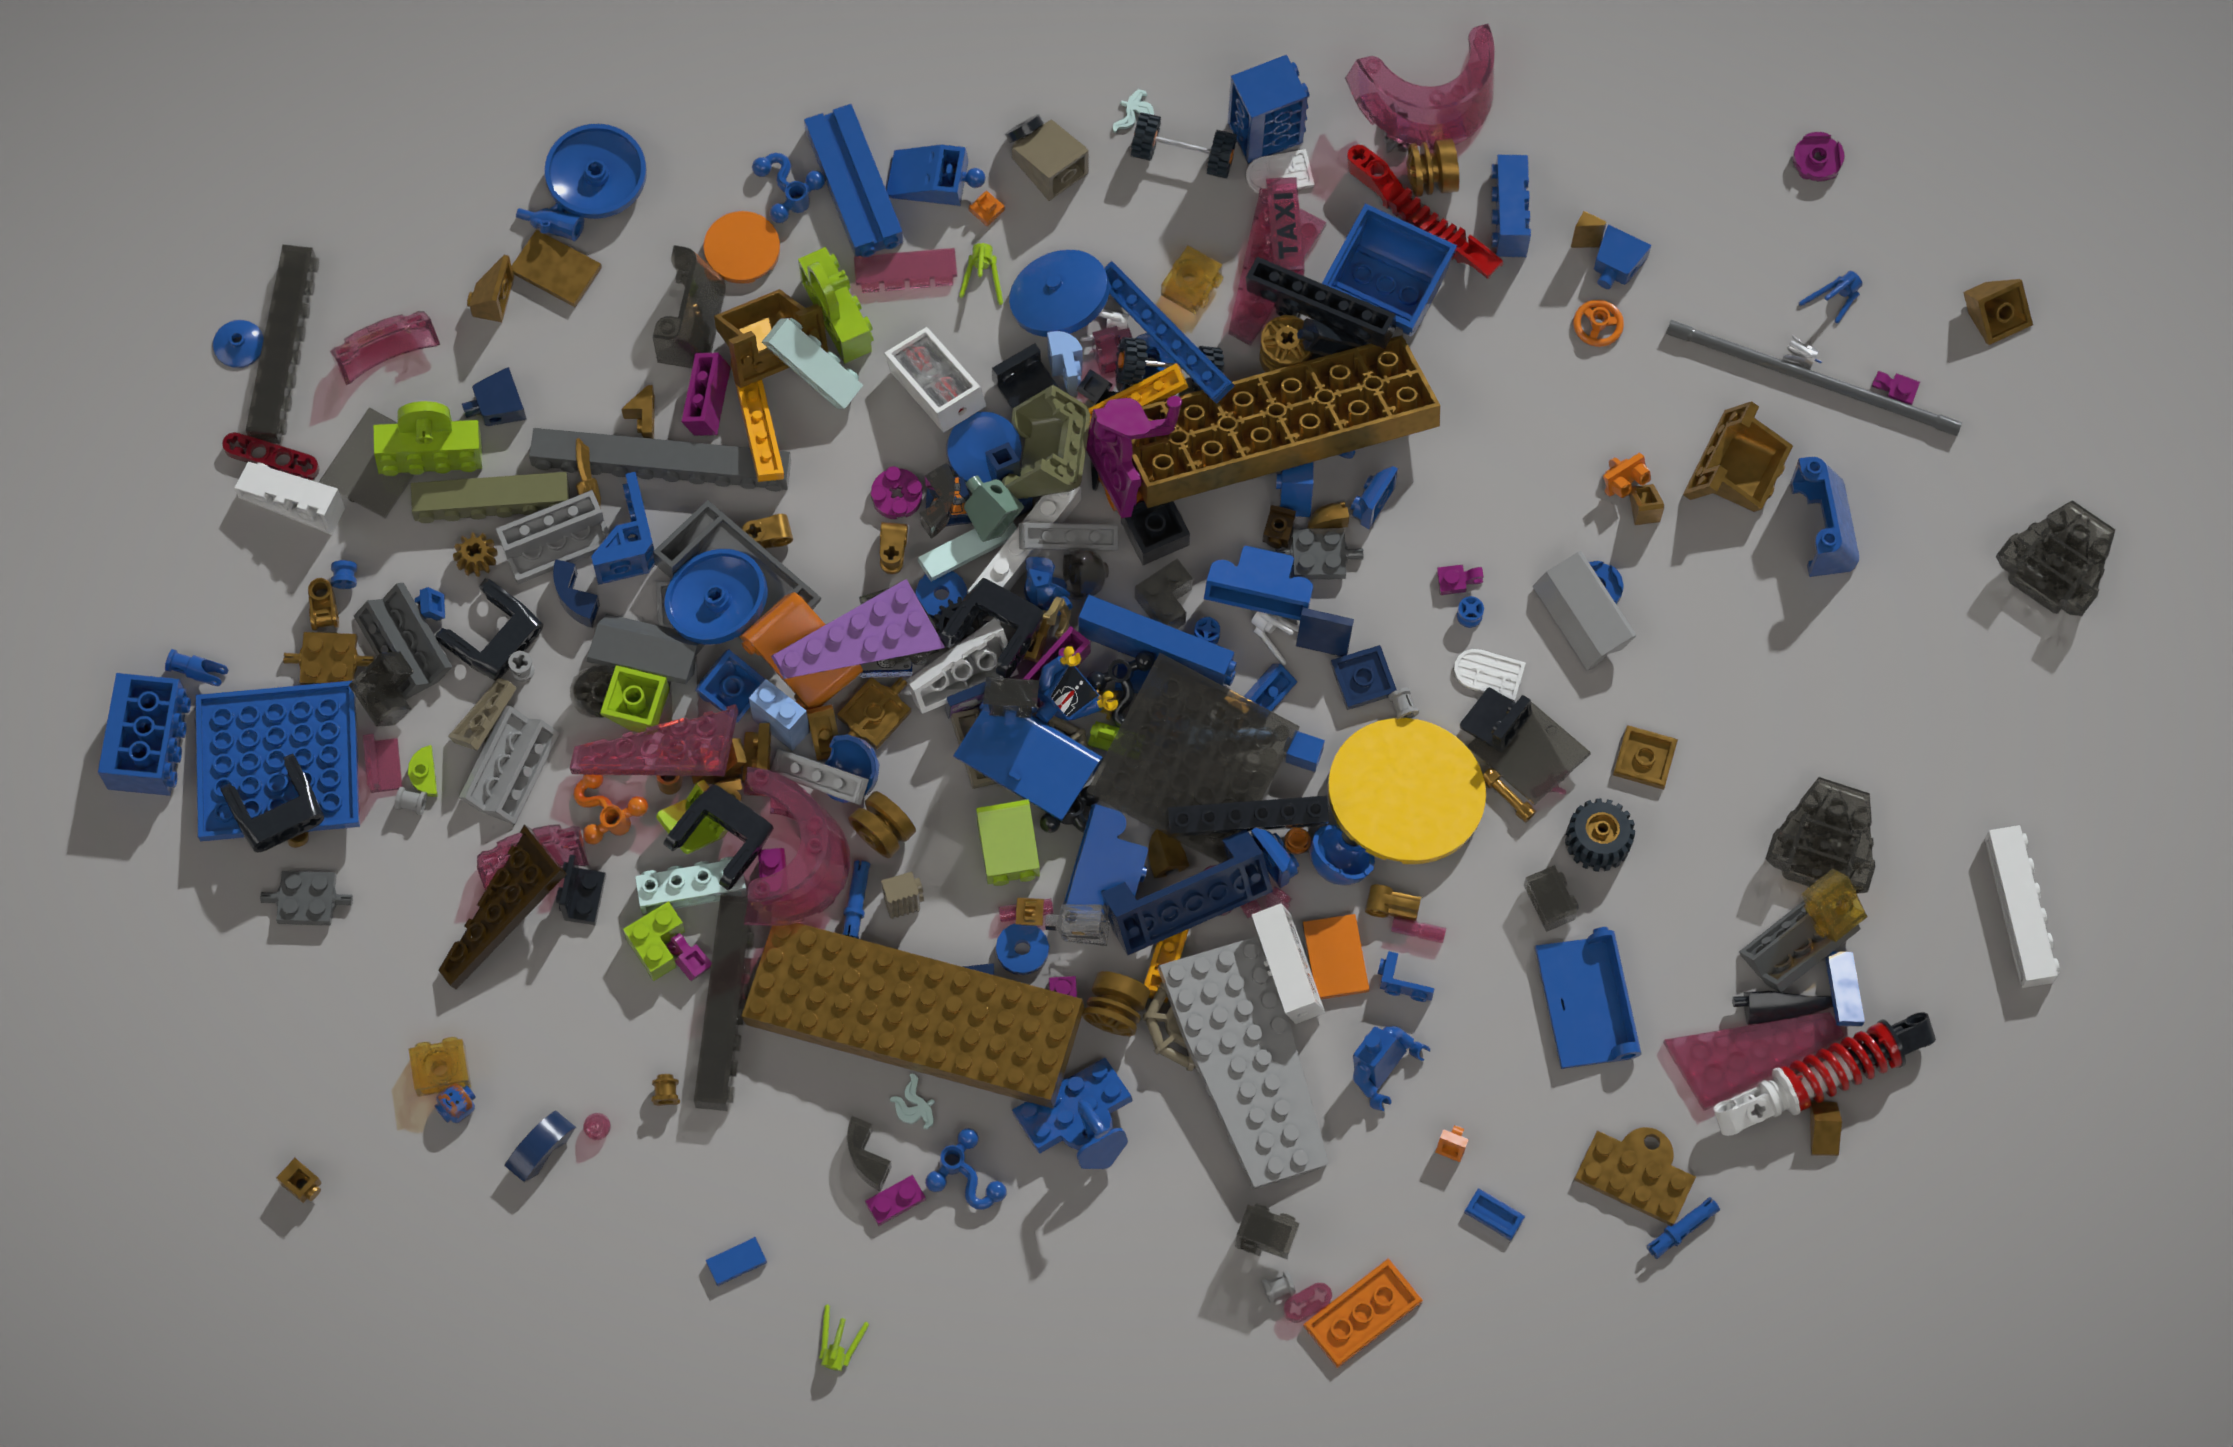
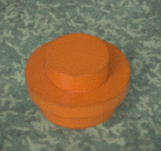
M1293 828L1286 833L1284 844L1291 853L1302 854L1309 849L1311 837L1306 830Z

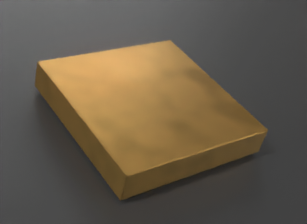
M1627 725L1613 776L1664 790L1678 739Z

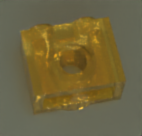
M1187 245L1161 284V296L1196 315L1200 307L1204 309L1211 297L1209 294L1212 289H1217L1224 278L1222 275V264ZM1187 276L1194 277L1195 280L1186 281L1184 278Z
M1834 869L1801 893L1805 902L1804 908L1815 922L1814 929L1822 938L1827 937L1837 942L1868 917L1849 877Z
M449 1037L443 1039L441 1043L421 1042L416 1044L414 1048H408L414 1089L418 1097L441 1093L451 1084L456 1083L462 1088L465 1085L472 1087L463 1039ZM438 1066L447 1067V1070L444 1074H434V1071Z

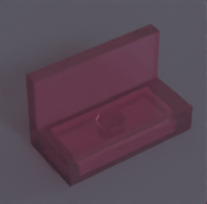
M374 734L363 735L367 784L370 792L399 790L403 786L398 738L376 741Z

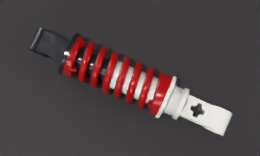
M1925 1012L1915 1013L1893 1025H1890L1884 1019L1879 1020L1877 1024L1868 1027L1866 1032L1859 1031L1855 1033L1853 1038L1846 1037L1842 1039L1840 1044L1833 1043L1829 1045L1828 1050L1820 1049L1816 1052L1815 1056L1811 1054L1804 1056L1802 1061L1796 1060L1792 1062L1789 1068L1782 1066L1773 1069L1772 1080L1768 1082L1764 1080L1757 1087L1714 1106V1113L1721 1133L1726 1136L1737 1134L1743 1129L1762 1122L1771 1116H1780L1785 1110H1788L1792 1115H1798L1801 1111L1811 1107L1810 1098L1812 1097L1817 1103H1821L1824 1101L1823 1092H1826L1830 1097H1834L1837 1094L1836 1086L1842 1091H1847L1850 1088V1080L1855 1085L1862 1084L1860 1071L1869 1080L1875 1077L1873 1065L1881 1074L1888 1071L1886 1060L1891 1069L1905 1066V1055L1927 1047L1936 1041L1929 1015Z

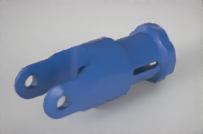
M171 649L165 663V671L171 672L173 670L186 674L187 678L213 686H220L222 681L218 677L208 674V672H217L225 675L229 671L223 664L195 655L192 657L178 653L175 649Z

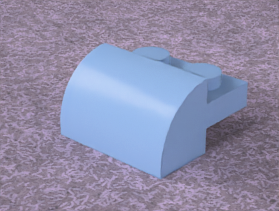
M1062 331L1047 332V354L1052 377L1063 375L1066 393L1072 397L1078 396V391L1076 390L1081 384L1080 376L1082 375L1081 371H1083L1082 346L1069 333Z

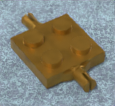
M304 632L300 653H284L283 663L299 664V683L301 685L354 681V674L358 666L373 667L374 656H358L356 634Z
M871 677L837 714V718L849 727L850 732L848 735L866 740L875 749H878L911 713V708L901 701L898 695L908 684L902 677H899L889 688L888 686L881 685Z

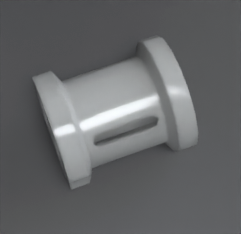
M516 651L509 657L508 664L515 680L525 682L533 677L535 669L532 665L531 656L527 652Z
M1401 688L1388 696L1396 709L1397 719H1412L1419 714L1418 708L1414 707L1411 700L1409 688Z
M400 787L395 799V810H401L402 808L416 811L417 815H422L426 807L427 792L415 793L406 791L405 787Z
M1288 1271L1283 1272V1275L1277 1278L1262 1280L1265 1294L1270 1303L1274 1302L1275 1298L1285 1294H1296Z

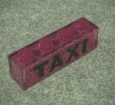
M1297 177L1266 179V186L1261 189L1262 204L1267 205V211H1263L1264 227L1268 226L1269 234H1265L1266 250L1270 249L1271 257H1267V261L1304 276L1305 266Z

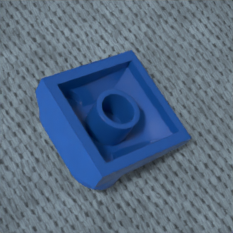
M1393 466L1376 473L1375 476L1370 475L1363 486V489H1365L1361 497L1356 496L1350 508L1353 510L1352 516L1360 520V525L1370 530L1395 489L1398 468Z
M728 649L712 665L699 682L695 691L702 700L711 703L734 722L738 723L750 708L749 697L765 681V678Z
M1254 828L1251 830V837L1263 853L1268 873L1281 889L1289 883V879L1298 874L1297 868L1299 863L1293 854H1288L1284 849V843L1277 833L1272 834L1270 831Z

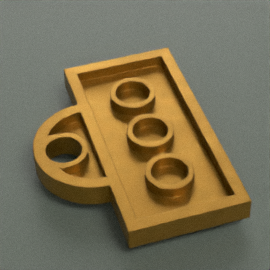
M1642 1127L1628 1133L1622 1142L1597 1130L1574 1181L1667 1225L1673 1226L1696 1177L1672 1166L1674 1158L1673 1147L1670 1140L1662 1132L1654 1128ZM1647 1137L1656 1138L1659 1142V1147L1654 1150L1648 1149L1644 1144V1139Z

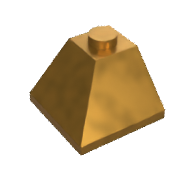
M503 255L475 284L474 291L469 293L467 307H470L472 317L496 322L503 321L515 278L509 255Z
M2021 279L1984 282L1963 292L1968 313L1988 345L2033 325Z

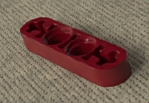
M236 432L227 434L223 439V449L230 458L246 463H262L272 469L308 480H313L319 474L318 462L312 455ZM238 441L239 445L243 448L235 447L232 450L230 444H235ZM262 447L266 450V453L262 458H254L252 456L253 450ZM280 455H288L290 457L289 463L284 466L278 465L276 459ZM310 463L313 469H307L306 472L299 466H307Z

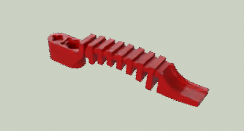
M1354 145L1348 150V170L1351 175L1379 195L1383 200V206L1387 209L1390 207L1392 214L1396 217L1399 216L1401 220L1457 245V250L1451 260L1455 259L1458 264L1464 263L1471 266L1487 279L1503 265L1502 259L1472 235L1468 236L1467 242L1465 229L1460 227L1457 231V226L1453 223L1448 227L1446 219L1443 218L1439 221V215L1436 212H1433L1431 215L1430 208L1427 205H1424L1423 208L1421 207V199L1416 196L1412 200V190L1408 187L1404 189L1388 164L1366 146Z

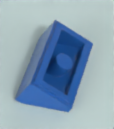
M1274 663L1240 701L1245 706L1249 705L1250 710L1260 718L1265 719L1296 685L1297 680L1282 664Z

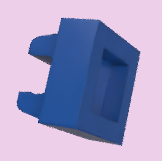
M429 587L420 589V595L414 601L420 605L423 617L436 621L445 619L444 594Z

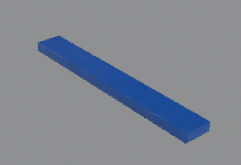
M1111 260L1104 267L1110 283L1109 295L1217 404L1235 385Z

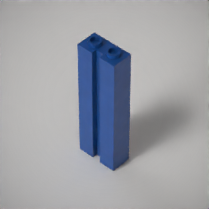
M852 104L833 109V113L827 115L821 113L804 119L806 134L821 172L825 177V182L855 258L870 257L877 251L893 249L899 246L900 243H903V231Z
M1088 595L1079 614L1078 632L1090 641L1133 658L1141 651H1149L1155 657L1154 666L1170 669L1171 673L1222 693L1226 685L1231 686L1233 683L1237 662L1233 661L1234 651L1092 595Z

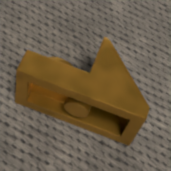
M647 385L623 406L622 414L624 419H637V432L642 433L643 438L654 439L655 394L653 385Z
M832 704L806 710L817 761L830 757L832 748L829 747L833 737L839 735Z

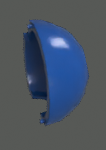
M837 735L833 737L829 746L832 748L831 755L824 764L868 779L869 781L863 796L865 797L874 789L879 776L880 764L874 749L865 740L852 735ZM827 794L829 797L839 802H849L844 799Z
M1337 825L1320 827L1315 832L1311 842L1310 858L1316 871L1322 878L1337 885H1352L1359 883L1373 871L1375 859L1373 855L1365 851L1366 849L1360 845L1353 846L1346 843L1342 837L1343 831Z

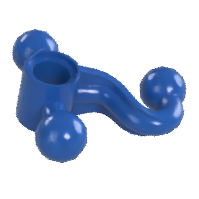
M771 153L766 157L755 159L752 164V171L759 177H765L771 172L773 163L781 164L776 181L778 187L785 193L786 201L783 204L773 205L769 215L773 222L784 223L789 218L790 210L794 213H801L808 209L810 204L808 194L812 190L821 189L825 184V177L819 171H811L807 174L805 183L801 181L789 183L786 179L791 169L790 160L782 153ZM797 195H801V196H802V197H800V198H798V199H794V198H793L794 196H797Z
M962 1129L958 1134V1144L947 1146L942 1150L940 1168L938 1171L930 1172L927 1175L925 1184L930 1191L940 1192L946 1187L947 1175H955L960 1172L967 1177L965 1188L967 1203L977 1210H984L990 1208L995 1202L1002 1201L1007 1195V1189L1002 1182L993 1181L987 1185L985 1190L986 1197L984 1199L976 1197L978 1177L973 1168L964 1162V1152L978 1144L979 1136L974 1129ZM956 1155L960 1161L957 1165L951 1166L945 1162V1157Z

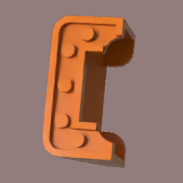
M793 592L785 595L744 632L740 639L743 641L741 643L742 647L750 655L755 653L758 656L761 655L795 693V702L805 710L823 706L861 674L863 668L861 665H854L788 679L782 677L771 656L826 625L804 599Z

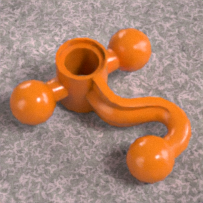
M594 768L588 769L584 773L583 779L575 786L573 794L577 804L584 808L602 806L603 808L600 813L601 823L599 825H587L582 833L585 842L592 845L600 843L604 833L608 831L616 836L626 834L631 827L630 817L643 816L648 810V802L641 796L632 797L627 807L623 810L613 805L605 796L585 797L584 792L587 788H599L604 780L602 772ZM619 816L618 821L612 824L613 819Z

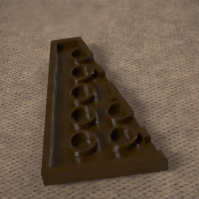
M525 824L520 831L523 835L517 845H512L507 853L510 857L504 867L497 869L477 903L479 909L474 918H469L464 925L467 928L460 941L454 942L438 969L447 983L456 990L567 875L531 828Z

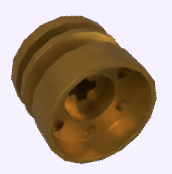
M1452 139L1435 141L1433 153H1430L1426 142L1421 143L1420 154L1416 143L1409 144L1406 161L1407 175L1415 197L1423 195V184L1427 195H1432L1434 183H1437L1442 194L1459 191V165L1455 144Z
M1282 315L1273 318L1266 324L1261 334L1259 356L1260 364L1265 372L1312 360L1313 352L1305 351L1303 340L1297 338L1299 329L1303 327V319L1291 315Z
M1110 971L1098 972L1092 987V992L1097 997L1088 998V1007L1084 1009L1082 1014L1083 1019L1103 1031L1120 1036H1134L1137 1030L1136 1024L1141 1019V1016L1136 1011L1144 1010L1150 990L1147 986L1131 977Z

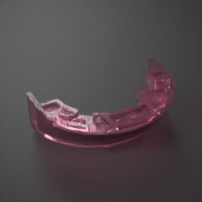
M1484 24L1470 31L1468 34L1469 58L1467 65L1456 79L1444 85L1429 87L1407 82L1395 75L1381 59L1375 56L1357 59L1345 80L1357 106L1372 125L1376 124L1387 133L1386 136L1403 145L1405 143H1416L1417 146H1420L1422 142H1426L1429 149L1434 148V143L1437 140L1452 139L1454 144L1457 145L1467 140L1481 127L1492 106L1495 48L1489 24Z
M747 767L743 795L770 797V814L782 815L796 820L800 830L801 841L799 850L789 865L773 875L751 881L747 891L744 925L782 926L803 922L806 917L817 912L820 914L835 902V898L844 889L849 875L851 860L848 841L837 821L797 783L769 770Z

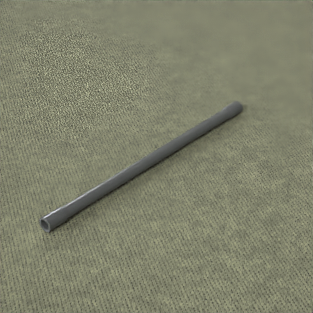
M1674 320L1670 321L1666 332L1670 336L1706 346L1933 426L1937 430L1954 436H1958L1962 425L1961 421L1917 408L1704 333Z

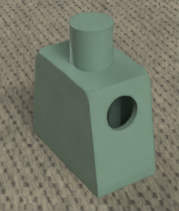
M976 475L965 484L972 495L964 504V509L982 542L1001 537L1024 508L1022 503L1000 480L996 479L983 483L979 476Z

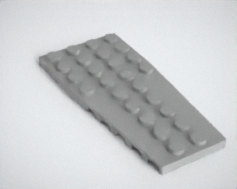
M1258 936L1165 963L1158 967L1185 1045L1198 1073L1202 1074L1206 1083L1207 1093L1209 1097L1213 1098L1218 1109L1216 1111L1220 1121L1223 1120L1229 1133V1141L1231 1145L1234 1144L1240 1157L1241 1167L1246 1170L1252 1183L1250 1185L1252 1189L1324 1168L1329 1163L1288 1016L1284 1011L1273 976H1268L1267 971H1270V967L1264 964L1267 958Z

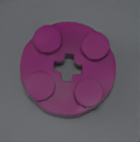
M1808 133L1795 146L1793 163L1801 178L1812 181H1826L1838 175L1844 162V149L1841 143L1832 139L1828 133ZM1816 152H1820V155L1825 156V159L1817 161L1813 156H1815Z
M889 467L886 471L879 474L871 487V499L876 511L888 519L912 516L922 503V484L917 476L906 469H899L898 467ZM901 489L903 496H897L894 499L892 498L891 491Z

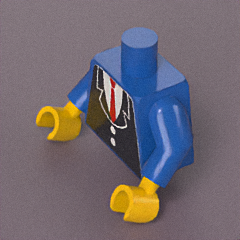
M1066 647L1063 651V657L1058 656L1042 668L1039 686L1035 693L1044 704L1035 714L1044 723H1048L1053 716L1068 721L1102 710V707L1108 711L1115 710L1118 707V700L1107 702L1108 699L1114 697L1111 691L1104 692L1102 699H1098V692L1076 668L1081 662L1080 653L1072 656L1074 654L1073 647Z

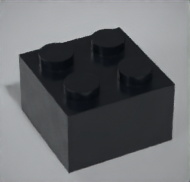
M1141 501L1133 507L1131 517L1121 518V524L1143 566L1190 545V532L1174 501L1147 508L1145 502Z

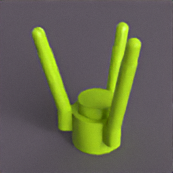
M978 243L973 246L972 255L968 257V266L959 294L960 298L964 297L973 265L978 269L977 275L979 278L982 277L983 270L989 268L990 265L999 305L1003 304L996 266L997 257L992 255L993 248L991 245Z
M826 1304L824 1307L822 1347L819 1359H822L821 1366L835 1371H842L843 1366L848 1367L850 1358L865 1334L869 1323L865 1322L862 1325L848 1351L844 1354L845 1348L839 1345L846 1320L841 1318L833 1345L829 1344L828 1347L830 1306Z

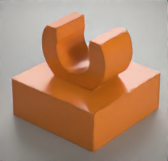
M986 190L969 206V211L988 227L1005 211V206Z
M1454 1125L1452 1132L1443 1129L1435 1153L1461 1162L1469 1139L1462 1137L1464 1129Z

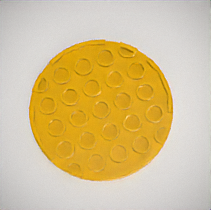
M1392 718L1377 721L1352 734L1335 755L1330 768L1327 786L1328 799L1333 816L1351 841L1354 840L1366 849V852L1375 857L1402 862V864L1434 862L1456 852L1476 831L1486 802V787L1481 768L1467 746L1455 735L1440 726L1411 718Z

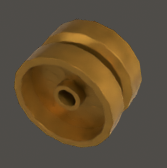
M874 791L865 800L866 809L857 808L848 817L849 823L872 849L886 858H891L900 849L898 840L908 841L916 832V828L898 805L884 794Z

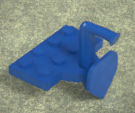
M1104 1057L1062 1081L1054 1109L1026 1101L1012 1109V1112L1039 1154L1064 1141L1070 1148L1078 1150L1077 1160L1082 1169H1107L1111 1167L1128 1143L1126 1133L1122 1128L1112 1129L1113 1122L1110 1114L1129 1104L1133 1099L1108 1060Z

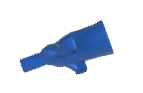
M557 203L550 208H543L537 212L518 208L516 212V218L530 221V224L535 229L540 228L541 233H550L574 242L580 237L585 221L582 215L564 213L566 210Z

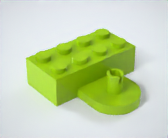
M824 247L799 258L800 280L813 305L818 304L822 307L825 328L843 363L846 364L872 352L871 342L874 341L871 333L873 330L867 316H862L860 312L862 307L857 296L850 294V281L848 276L845 275L844 270L838 271L837 268H840L834 253L830 255L827 248Z
M431 401L408 403L401 406L397 411L398 424L373 425L374 455L379 474L386 476H395L398 473L420 475L430 471L444 474L449 473L451 470L474 472L477 469H482V441L478 420L452 421L450 409L441 403Z

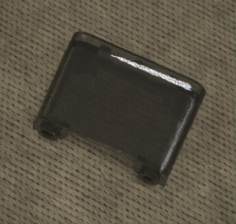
M674 245L671 263L673 268L677 270L675 280L676 283L683 284L685 290L679 316L660 318L655 325L653 342L658 363L692 368L695 353H712L717 332L714 316L721 313L726 285L723 277L692 249Z

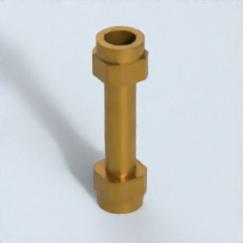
M1492 767L1485 771L1483 774L1485 785L1489 789L1493 787L1517 810L1515 815L1525 823L1529 821L1536 813L1533 806L1528 801L1522 802L1500 780L1501 775Z

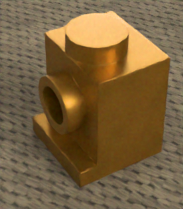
M296 1158L276 1177L280 1185L302 1203L307 1199L309 1201L314 1200L321 1191V1188H319L322 1184L320 1179ZM301 1181H306L307 1183L302 1189L298 1188V1184Z

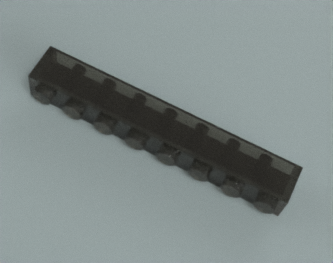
M282 245L246 425L248 436L270 443L280 444L282 435H286L287 420H285L286 412H290L292 407L290 392L291 388L294 389L296 386L295 366L299 365L301 361L299 346L300 342H304L306 328L303 327L304 320L308 319L310 315L308 300L309 296H313L315 289L313 274L317 273L319 269V258L315 256L314 250L311 247Z
M720 895L694 1094L695 1108L728 1111L729 1103H734L735 1087H731L732 1077H737L738 1061H734L735 1051H740L742 1035H738L739 1025H744L742 1018L744 1009H741L742 999L747 1000L748 984L744 983L745 974H750L752 959L747 957L749 948L753 949L755 933L751 932L752 923H757L758 907H754L752 898Z

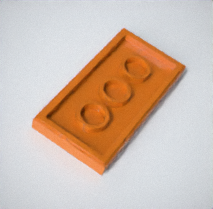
M1388 1258L1306 1321L1303 1327L1338 1369L1419 1306L1423 1300Z

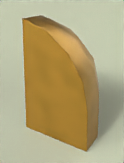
M1345 502L1330 503L1319 507L1312 513L1307 529L1348 527L1349 513L1348 508L1345 507Z
M1156 828L1151 835L1148 848L1149 863L1154 878L1167 877V871L1178 868V871L1181 872L1189 867L1186 853L1176 837L1168 838L1167 831Z

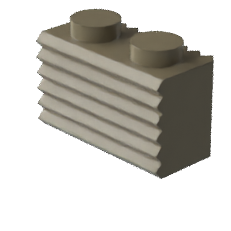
M912 871L881 880L883 898L891 919H894V917L899 918L900 915L904 916V914L909 915L910 912L914 913L915 910L919 912L920 902L924 901V892L920 878L914 879Z

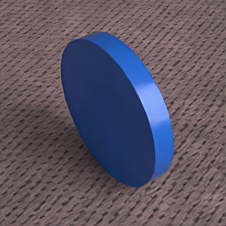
M976 412L955 425L950 432L946 446L947 459L953 472L958 477H964L965 482L978 475L982 482L986 483L992 481L987 466L985 452L1009 442L1020 460L1022 453L1021 440L1015 427L1004 417L992 412Z

